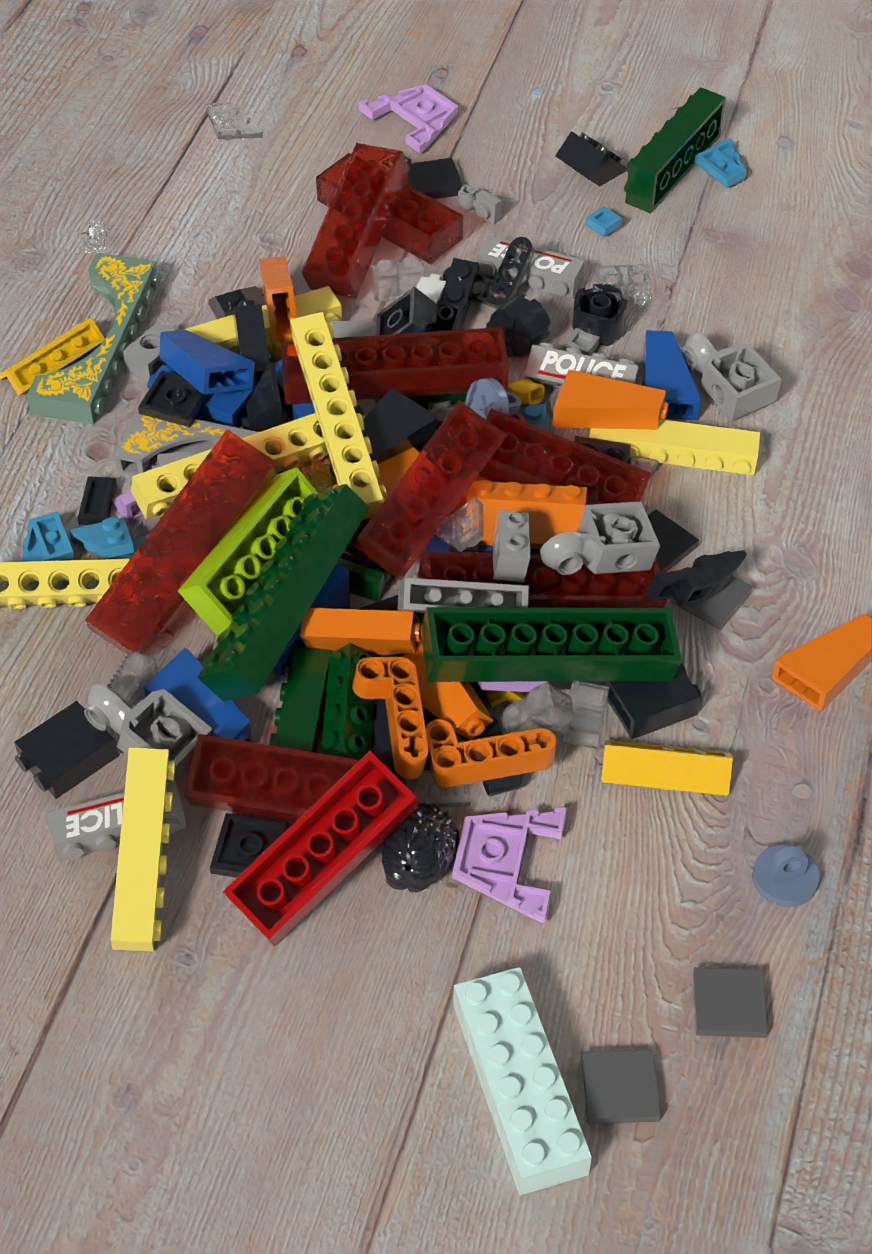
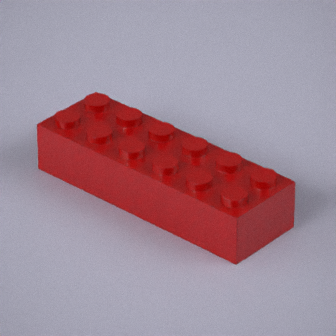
M369 751L222 892L264 937L275 946L419 807L417 797Z

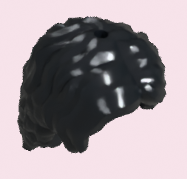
M426 803L419 804V807L384 840L381 852L386 883L390 887L397 890L408 889L409 892L416 893L436 883L439 877L444 875L457 854L460 841L458 829L455 823L452 822V817L448 811L443 813L438 806H430Z

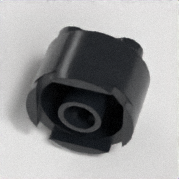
M593 284V288L585 290L584 287L580 289L574 298L573 330L579 328L586 333L600 337L599 343L603 346L612 345L614 340L619 338L624 331L627 310L626 297L624 299L621 296V291L618 288L607 284Z
M524 294L515 295L493 312L490 321L486 324L487 331L493 336L501 347L502 353L508 358L527 355L531 351L532 345L538 346L550 334V331L548 332L550 318L546 310L537 300L532 299L530 301L524 298L526 296Z

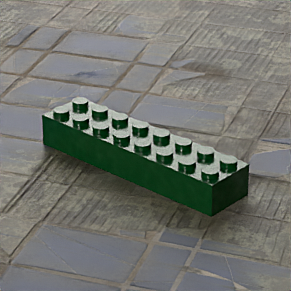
M347 484L335 488L329 487L324 492L316 495L314 493L310 494L303 501V509L289 523V531L276 544L274 548L276 552L271 560L262 566L260 570L261 576L258 581L247 590V598L243 605L238 607L232 614L231 618L233 621L217 638L218 645L203 660V669L197 678L222 701L260 692L370 509Z
M427 607L420 628L427 682L672 681L682 662L671 608Z

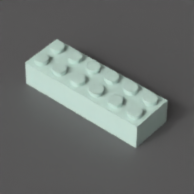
M514 968L454 985L453 1006L519 1196L588 1176L592 1156L521 968Z

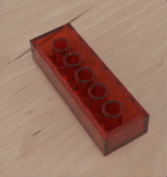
M361 143L355 144L301 272L310 289L317 290L330 286L335 295L357 299L410 170L403 151Z
M350 153L316 176L317 201L430 265L463 239L464 215Z
M459 400L364 527L353 546L399 580L403 579L507 435Z
M490 408L466 468V471L493 482L587 487L586 505L640 502L651 472Z
M198 734L184 797L190 805L295 823L360 760Z

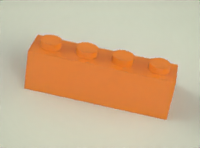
M487 480L470 481L467 496L464 542L478 541L479 545L493 546V532L498 511L503 510L529 513L530 548L541 549L550 538L560 533L577 531L586 506L587 487L520 484L517 482L503 483L489 482Z

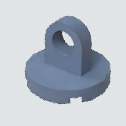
M483 378L474 381L466 397V407L470 409L472 415L468 416L474 428L482 434L500 432L504 429L508 416L516 415L521 405V399L517 395L505 391L502 385L493 378Z
M775 845L765 849L757 857L752 877L755 888L767 901L769 898L775 901L776 905L782 907H797L808 902L813 897L818 887L820 874L818 865L801 846Z

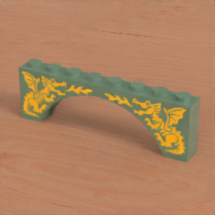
M96 252L88 268L91 289L104 297L115 311L114 323L102 344L87 357L62 370L35 377L27 393L31 415L94 425L98 414L103 412L106 396L111 394L114 378L120 374L121 363L124 358L123 351L130 345L132 340H135L139 323L144 321L146 307L151 305L153 292L160 285L161 276L157 272L156 261Z

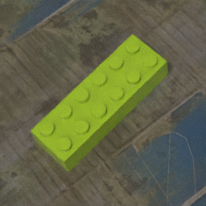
M297 467L277 474L178 590L181 596L216 636L227 629L233 621L231 618L232 614L238 607L243 605L247 598V590L258 581L261 576L260 570L262 566L271 560L276 552L274 550L276 544L289 531V523L303 509V501L310 494H318Z

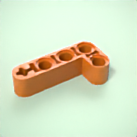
M404 657L363 658L356 667L352 686L353 691L357 696L364 699H385L395 770L403 778H417L424 769L428 755V743L416 666L411 660Z
M436 719L431 721L426 727L427 759L434 782L442 787H454L541 771L551 767L555 760L556 737L548 729L537 728L458 743L454 728L448 721Z

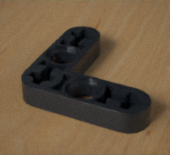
M517 237L510 243L494 280L477 274L475 283H484V289L479 294H473L472 300L498 309L516 295L535 253L534 247L528 238ZM525 245L527 252H521L519 256L517 248H522ZM450 267L444 271L443 281L447 280ZM515 267L518 269L515 278H505L504 274L508 268ZM490 289L498 295L503 291L506 296L505 299L500 298L498 301L494 295L489 294Z

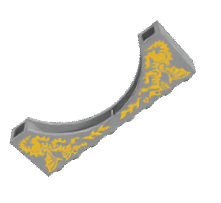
M137 410L115 453L117 471L120 475L133 477L134 475L151 470L152 466H156L158 454L192 451V454L195 455L259 432L196 419L190 427L141 415ZM326 455L319 461H309L297 467L318 493L324 492L327 488L338 484L337 480L330 473L329 455Z

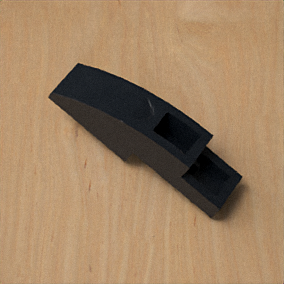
M453 257L441 299L437 301V322L427 333L428 335L439 337V354L447 355L448 352L452 351L461 332L473 298L472 290L479 271V263Z
M745 550L734 552L726 551L714 555L705 554L696 558L691 568L686 567L669 572L661 571L652 578V582L645 591V594L650 602L674 598L679 607L704 601L719 592L730 581L747 556Z

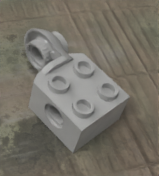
M696 331L688 337L684 348L681 349V353L689 371L695 370L702 373L700 386L732 421L776 402L781 378L749 344H737L717 352L713 344L703 333Z
M642 502L593 504L585 506L576 532L560 533L544 543L540 550V558L546 566L557 570L562 575L573 574L580 570L583 565L594 574L651 570L660 544Z
M96 684L92 686L88 693V707L84 710L87 720L95 728L105 731L110 727L120 735L117 747L127 755L129 748L169 750L170 761H175V777L207 745L212 731L209 725L165 689L151 692L144 700L142 699L131 709L117 691Z

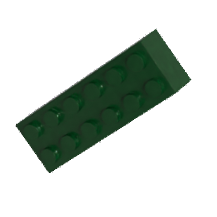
M700 87L693 95L689 96L687 102L682 107L677 109L675 115L665 122L663 128L659 132L654 133L650 142L642 146L636 157L629 160L626 167L628 179L624 187L626 204L650 214L695 165V155L709 149L720 137L726 101L725 96Z

